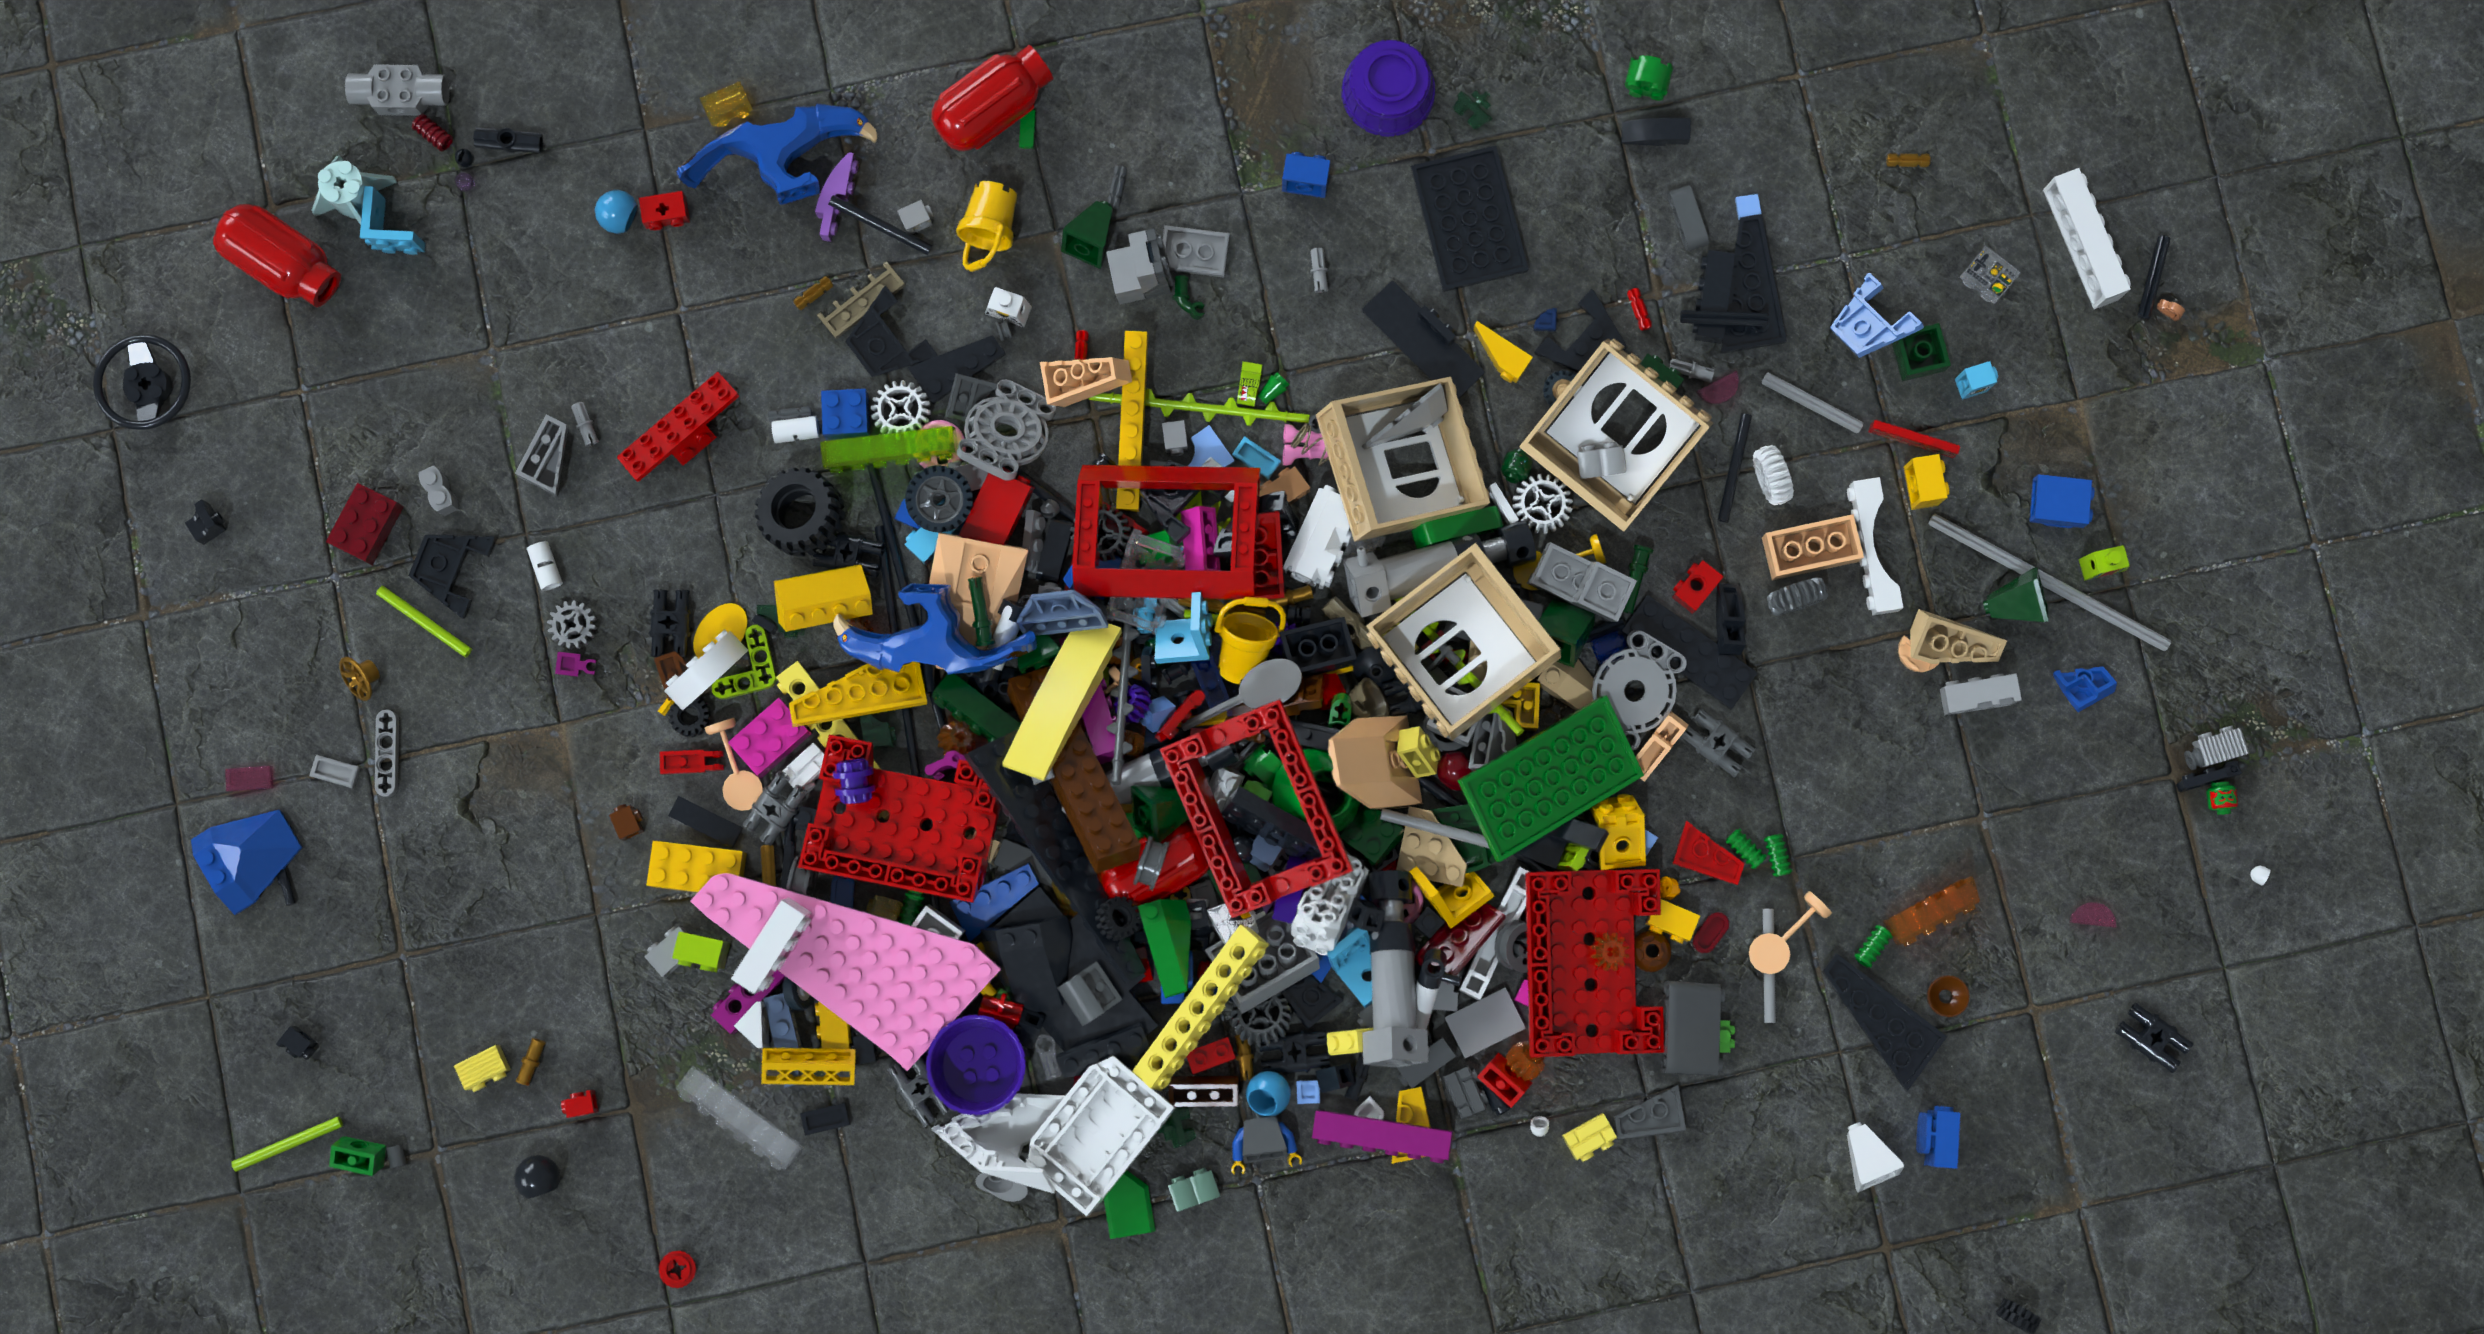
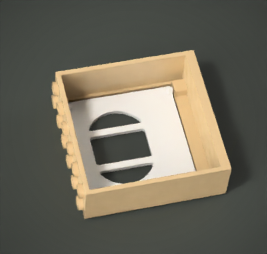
M1607 339L1602 342L1519 447L1622 531H1625L1708 431L1713 422L1711 421L1712 416L1702 409L1698 411L1693 407L1694 402L1685 395L1683 397L1675 392L1677 388L1670 382L1666 381L1663 383L1658 379L1659 374L1654 369L1643 367L1640 364L1642 360L1633 353L1627 354L1622 350L1624 346L1619 341ZM1608 352H1610L1609 355L1605 358V360L1601 363V365L1597 368V370L1593 373V375L1589 378V380L1585 383V385L1581 386L1589 377V375L1593 372V370L1597 367V365L1601 362V360L1605 357V355ZM1626 383L1627 386L1599 421L1594 423L1592 419V404L1596 395L1610 384ZM1632 389L1637 390L1653 403L1657 409L1626 448H1623L1626 472L1580 479L1577 452L1582 451L1581 447L1595 445V449L1604 448V443L1615 442L1601 428ZM1574 396L1573 400L1569 403V405L1565 408V410L1561 413V415L1557 418V420L1553 423V425L1549 428V430L1546 433L1545 430L1549 427V425L1553 422V420L1557 417V415L1561 412V410L1565 407L1569 400ZM1664 414L1667 428L1661 444L1651 452L1632 454L1631 451L1660 415ZM1700 424L1701 427L1696 431V433L1687 442V444L1674 458L1670 465L1665 469L1661 476L1656 480L1652 487L1647 491L1643 498L1638 502V504L1635 505L1636 501L1640 498V496L1645 492L1649 485L1654 481L1658 474L1663 470L1667 463L1672 459V457L1676 454V452L1681 448V446L1685 443V441L1689 438V436Z
M1451 377L1335 400L1316 414L1354 542L1414 529L1428 521L1482 509L1490 504L1489 491L1485 488L1483 472L1478 465L1476 450L1472 446L1469 437L1470 430L1465 424L1463 408L1459 404L1456 395L1457 389ZM1439 383L1443 386L1448 411L1442 415L1444 420L1433 428L1430 425L1422 430L1425 433L1424 435L1382 443L1367 449L1362 448L1363 444L1413 404L1394 408L1389 407L1417 402ZM1374 410H1376L1375 412H1370V413H1365V414H1361V415H1356V416H1351V417H1346V418H1345V416H1350V415H1355V414H1360V413H1364V412H1369V411H1374ZM1429 442L1437 470L1392 479L1384 451ZM1439 478L1436 489L1430 495L1422 498L1406 496L1396 488V486Z
M1476 543L1366 626L1368 629L1366 635L1375 649L1380 647L1382 650L1380 653L1389 667L1394 665V671L1403 685L1408 683L1409 692L1415 701H1422L1423 705L1421 706L1430 720L1435 718L1437 721L1435 724L1444 738L1449 736L1451 740H1454L1561 658L1560 648ZM1456 580L1453 584H1451L1449 587H1447L1445 590L1439 593L1442 589H1444L1446 586H1448L1450 583ZM1431 599L1428 603H1426L1424 606H1422L1420 609L1414 612L1417 608H1419L1421 605H1423L1425 602ZM1402 621L1399 625H1397L1395 628H1393L1391 631L1385 634L1388 630H1390L1392 627H1394L1396 624ZM1437 621L1457 623L1455 627L1418 655L1415 654L1416 640L1422 630L1428 625ZM1463 630L1481 651V655L1443 684L1438 685L1421 664V661ZM1484 661H1487V674L1477 689L1464 695L1445 693L1448 688Z

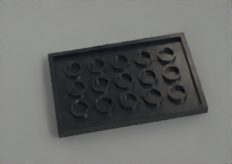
M1496 145L1411 165V172L1443 292L1529 271Z

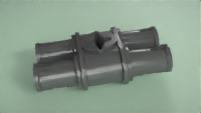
M1701 708L1693 720H1696L1708 729L1709 736L1702 737L1688 725L1680 737L1695 747L1697 754L1700 753L1711 761L1713 766L1717 767L1719 765L1735 778L1743 766L1727 756L1726 751L1733 748L1748 760L1756 748L1740 738L1739 732L1736 733L1724 724L1722 719L1716 720ZM1723 736L1720 743L1722 746L1713 749L1715 740Z
M778 771L770 785L762 789V794L756 802H753L752 811L743 822L744 828L749 825L747 830L755 832L763 818L769 822V826L760 836V840L763 842L767 839L764 844L769 846L774 843L781 831L787 829V825L792 817L798 813L799 804L808 793L806 789L801 791L802 786L795 785L788 798L783 797L780 792L789 782L790 777L786 775L784 778L786 773Z
M922 1056L912 1066L917 1073L916 1078L913 1080L908 1078L899 1063L893 1065L896 1071L893 1067L887 1070L898 1086L897 1093L900 1092L909 1106L908 1110L914 1111L923 1128L930 1125L925 1116L930 1123L936 1120L925 1104L927 1102L926 1099L933 1098L943 1115L949 1112L943 1101L937 1098L930 1084L924 1089V1095L922 1093L913 1094L918 1089V1083L921 1085L929 1083L926 1062Z

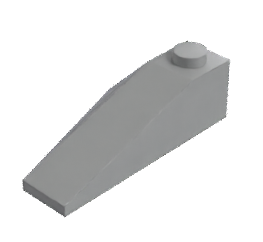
M1439 383L1363 444L1362 448L1367 449L1422 431L1430 425L1433 428L1444 420L1442 415L1448 411L1443 386Z

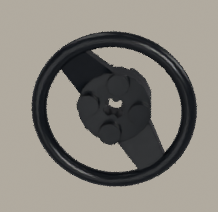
M145 334L129 336L112 345L99 360L93 377L94 396L102 412L117 425L134 430L152 429L170 421L184 406L191 387L190 369L182 352L164 338ZM148 343L158 345L167 350L175 358L181 371L182 382L179 395L170 409L160 415L161 406L168 395H171L173 383L170 375L157 365ZM126 347H128L131 367L124 371L123 390L127 399L136 404L138 421L123 418L114 412L108 405L103 393L102 384L105 369L111 359ZM147 382H150L151 386H148L146 390L144 386Z

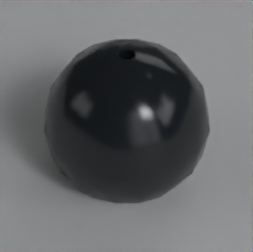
M534 1155L524 1159L516 1168L514 1175L515 1187L519 1194L526 1199L557 1189L561 1180L557 1164L549 1157L543 1155Z

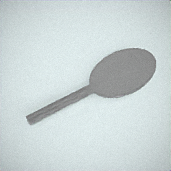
M1272 659L1255 666L1241 681L1239 695L1187 720L1184 724L1181 723V728L1185 732L1241 703L1254 709L1281 699L1282 703H1284L1296 693L1301 684L1302 672L1300 667L1295 662L1287 659Z

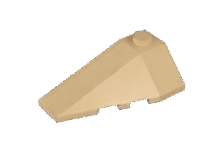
M1918 609L1910 629L1911 657L1931 664H1939V662L1959 663L1963 661L1999 662L2007 642L2005 639Z
M1579 659L1574 668L1555 662L1543 671L1535 682L1540 683L1541 689L1575 711L1593 701L1592 686L1594 678ZM1599 684L1597 685V697H1599Z

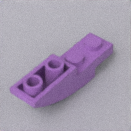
M849 152L837 164L827 178L819 196L815 213L818 218H822L820 236L824 241L831 242L832 235H836L838 223L835 222L836 215L841 212L828 205L832 195L844 201H848L849 195H853L855 185L852 182L853 174H857L859 166L854 153Z

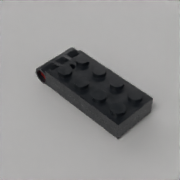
M1240 786L1227 799L1221 814L1228 822L1239 824L1248 833L1265 838V841L1270 845H1278L1290 856L1304 859L1306 856L1309 861L1322 856L1311 828L1306 822Z

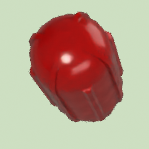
M1030 45L1014 56L995 54L939 95V99L935 102L932 109V123L942 140L952 149L957 151L979 149L1032 111L1038 97V91L1054 78L1043 59Z
M239 204L225 211L217 224L213 237V244L217 253L273 292L287 299L303 298L315 307L324 305L336 292L341 281V274L327 264V257L324 251L316 243L267 210L254 204Z
M1186 820L1160 842L1162 844L1169 842L1153 891L1149 890L1148 885L1139 882L1136 885L1133 884L1141 854L1148 840L1144 836L1139 839L1141 847L1138 860L1098 873V878L1108 898L1111 899L1116 896L1121 898L1124 896L1127 897L1126 901L1130 899L1133 901L1132 907L1135 905L1138 907L1152 901L1166 899L1201 878L1210 866L1191 822Z

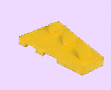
M1422 1086L1399 1091L1396 1122L1431 1127ZM1399 1152L1398 1156H1392V1164L1412 1159L1407 1158V1153Z

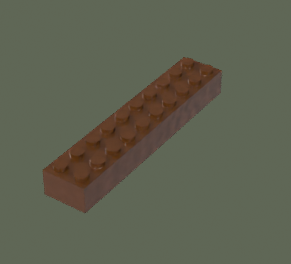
M1051 666L1008 680L1007 695L1021 723ZM1078 722L1052 767L1055 777L1049 780L1097 874L1138 860L1141 844Z

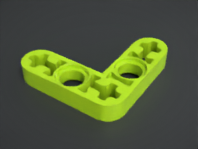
M752 625L745 632L753 670L717 679L712 684V693L721 700L766 690L776 684L777 676L767 633L762 627ZM754 630L762 633L758 639L761 645L765 643V646L752 648V646H757L756 640L750 638V635L754 634ZM759 651H765L767 654V659L763 663H758L755 660V655ZM770 665V668L765 669L766 673L769 676H772V678H770L768 680L769 683L766 684L764 681H760V678H763L764 674L763 670H757V667H766ZM741 678H748L750 680L748 689L742 690L739 688L738 682ZM734 680L733 685L736 692L733 693L732 688L726 689L724 695L717 692L720 684L723 683L724 686H731L730 681Z

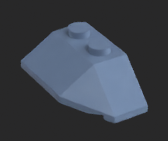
M1075 590L1032 594L1017 619V624L1023 634L1031 630L1036 636L1108 628L1109 625L1102 610L1085 595Z

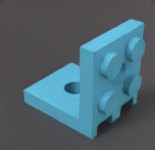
M364 186L360 238L365 239V243L371 245L372 250H382L384 253L394 254L396 251H404L406 254L416 255L417 252H425V243L414 232L383 230L386 199L373 186Z
M1201 592L1192 593L1191 619L1156 621V664L1210 660L1209 646L1212 645L1211 632H1209V627H1212L1213 620L1212 614L1208 613V603L1203 600ZM1176 638H1184L1183 642L1179 644L1173 643Z
M1353 927L1347 932L1343 940L1337 942L1334 950L1328 951L1327 957L1332 969L1364 1008L1372 1004V981L1367 982L1362 979L1366 971H1371L1369 934L1367 930Z

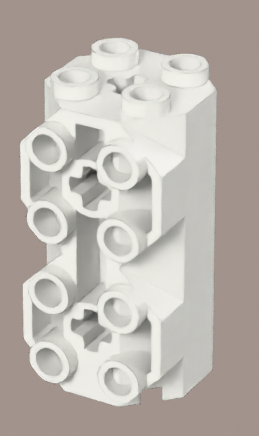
M1325 485L1324 489H1318L1283 566L1284 573H1287L1288 570L1292 572L1290 577L1307 585L1310 584L1312 587H1315L1317 583L1319 584V589H1323L1325 586L1330 587L1335 573L1332 570L1334 566L1339 567L1343 558L1344 551H1341L1343 546L1348 547L1352 538V532L1341 496L1336 493L1337 490L1335 488Z
M1348 855L1354 871L1314 887L1311 886L1309 891H1306L1298 904L1297 915L1291 927V935L1294 937L1293 942L1297 946L1311 949L1320 955H1327L1328 951L1334 950L1348 921L1347 918L1354 898L1359 899L1368 880L1369 870L1366 867L1362 869V864L1356 857Z

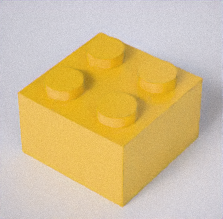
M1939 454L1912 458L1903 467L1911 510L1938 506L1948 498L1949 485L1947 481H1944L1943 476L1945 464L1943 460H1940Z

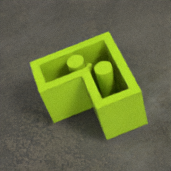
M678 931L672 958L678 959L679 965L691 967L692 963L700 964V969L717 973L718 968L725 969L731 943Z

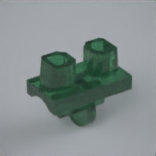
M1475 90L1472 93V96L1476 99L1474 102L1465 92L1460 91L1457 95L1459 99L1452 109L1460 116H1463L1470 108L1474 114L1467 123L1472 128L1477 130L1484 123L1489 124L1493 120L1480 107L1482 105L1486 110L1491 107V104L1487 101L1490 95L1488 92L1480 95Z
M1175 1107L1170 1117L1157 1132V1134H1164L1165 1141L1172 1140L1174 1148L1186 1146L1188 1142L1196 1139L1193 1127L1183 1129L1181 1120L1190 1118L1189 1108Z

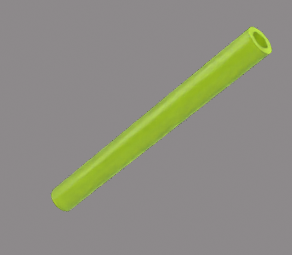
M382 585L377 590L376 595L466 658L470 655L472 648Z
M339 1116L236 1159L231 1162L235 1172L341 1128L343 1127V1122Z

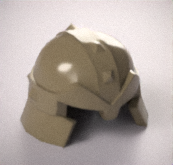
M1364 677L1348 694L1352 703L1350 719L1387 717L1389 715V706L1385 695L1380 687L1370 678Z

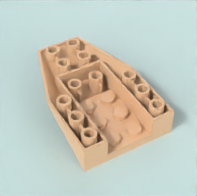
M938 533L929 584L951 585L950 598L952 604L960 613L959 631L961 635L977 649L987 650L988 645L975 646V642H977L976 630L972 627L975 617L968 579L974 578L975 586H977L976 577H982L988 619L990 618L993 623L991 625L993 636L1001 618L998 610L1003 599L1018 601L1028 549L968 539L948 533Z
M1408 716L1357 718L1329 739L1328 753L1333 763L1332 776L1336 786L1370 809H1400L1423 804L1418 778L1413 775L1397 753L1399 730L1409 729Z

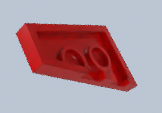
M1685 821L1672 864L1738 885L1745 863L1693 827L1691 823Z

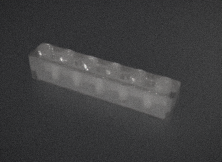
M696 1066L690 1068L675 1088L680 1092L678 1095L680 1098L688 1103L692 1101L697 1104L698 1107L696 1109L707 1117L709 1114L716 1119L715 1124L724 1130L729 1128L734 1132L733 1137L743 1144L745 1141L753 1146L751 1150L760 1157L765 1155L771 1160L769 1164L778 1171L781 1169L788 1170L805 1148Z

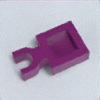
M558 652L555 674L578 677L579 670L586 674L594 675L595 671H588L586 666L588 663L596 664V660L587 659L586 661H580L581 654Z

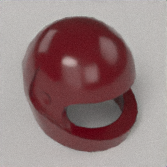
M1449 751L1442 755L1437 766L1439 780L1453 790H1462L1458 780L1473 772V770L1468 768L1470 759L1461 751Z

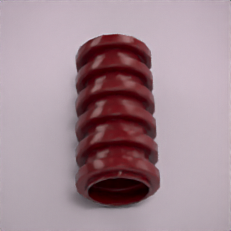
M420 114L414 119L412 129L417 131L419 135H422L424 139H427L429 143H432L434 147H437L439 151L442 152L450 147L453 141L452 135L448 134L447 131L443 130L432 119L427 118V115Z

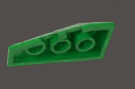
M1159 899L1139 905L1140 916L1165 998L1188 992V963L1192 921L1186 900Z

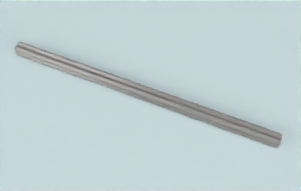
M1937 514L1932 515L1929 520V525L2021 575L2035 568ZM2038 569L2043 587L2162 651H2166L2171 644L2170 639Z

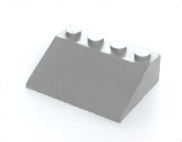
M1274 910L1256 920L1259 930L1258 935L1269 945L1265 949L1264 956L1257 960L1252 967L1250 975L1243 979L1238 986V991L1231 997L1241 1014L1320 969L1319 957L1315 951L1297 946L1293 942L1294 937L1291 935L1292 924L1272 919ZM1222 940L1205 949L1211 963L1225 946ZM1245 950L1241 953V959L1245 955ZM1231 968L1227 972V977L1231 974Z

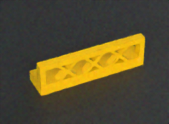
M763 1048L761 1084L854 1085L855 1049ZM767 1070H777L780 1073L777 1076H766ZM794 1070H800L803 1074L801 1076H793L790 1073ZM816 1071H824L826 1075H824L823 1077H817L813 1073H815ZM840 1071H850V1077H839L837 1073Z

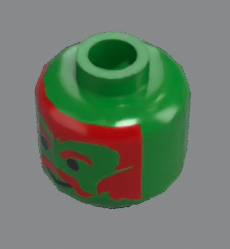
M2230 782L2212 783L2211 787L2206 790L2208 809L2217 811V815L2231 814V809H2235L2238 806L2237 789L2235 786L2230 785Z

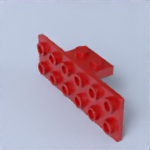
M716 372L628 448L623 450L617 456V459L637 482L671 454L684 466L717 438L706 424L739 397V394L719 372Z

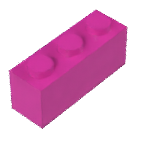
M1197 506L1181 511V522L1190 528V534L1183 540L1185 570L1221 571L1220 558L1215 557L1213 553L1218 537L1215 508Z

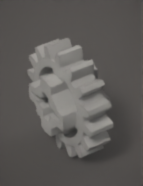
M573 600L572 605L564 601L563 608L557 605V613L550 612V615L554 617L553 620L547 621L548 624L552 625V628L548 629L550 634H554L551 639L553 641L559 640L558 645L561 647L566 644V647L570 650L573 645L580 649L581 642L588 645L587 638H594L595 636L591 631L597 629V626L592 624L597 618L590 616L593 611L590 608L586 609L584 603H581L578 607V602ZM572 611L571 614L564 616L565 613ZM584 617L586 619V628L583 625ZM572 622L576 624V627L573 628L568 625ZM559 623L561 624V627H562L561 632H559V629H558V624H559ZM581 634L578 638L572 639L573 636Z

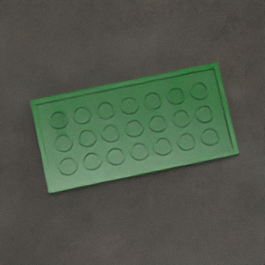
M1601 696L1459 779L1458 783L1496 862H1501L1643 777L1644 774L1608 697Z

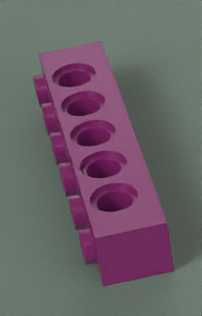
M777 970L773 973L772 977H774V980L769 988L757 992L754 996H750L746 988L735 983L728 991L730 995L725 1000H719L712 1008L714 1012L711 1016L730 1034H735L738 1029L734 1025L756 1002H764L763 998L769 997L784 982L786 976ZM735 1000H739L742 1004V1008L738 1013H734L731 1009V1005Z

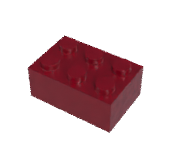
M357 483L326 542L373 566L404 506Z

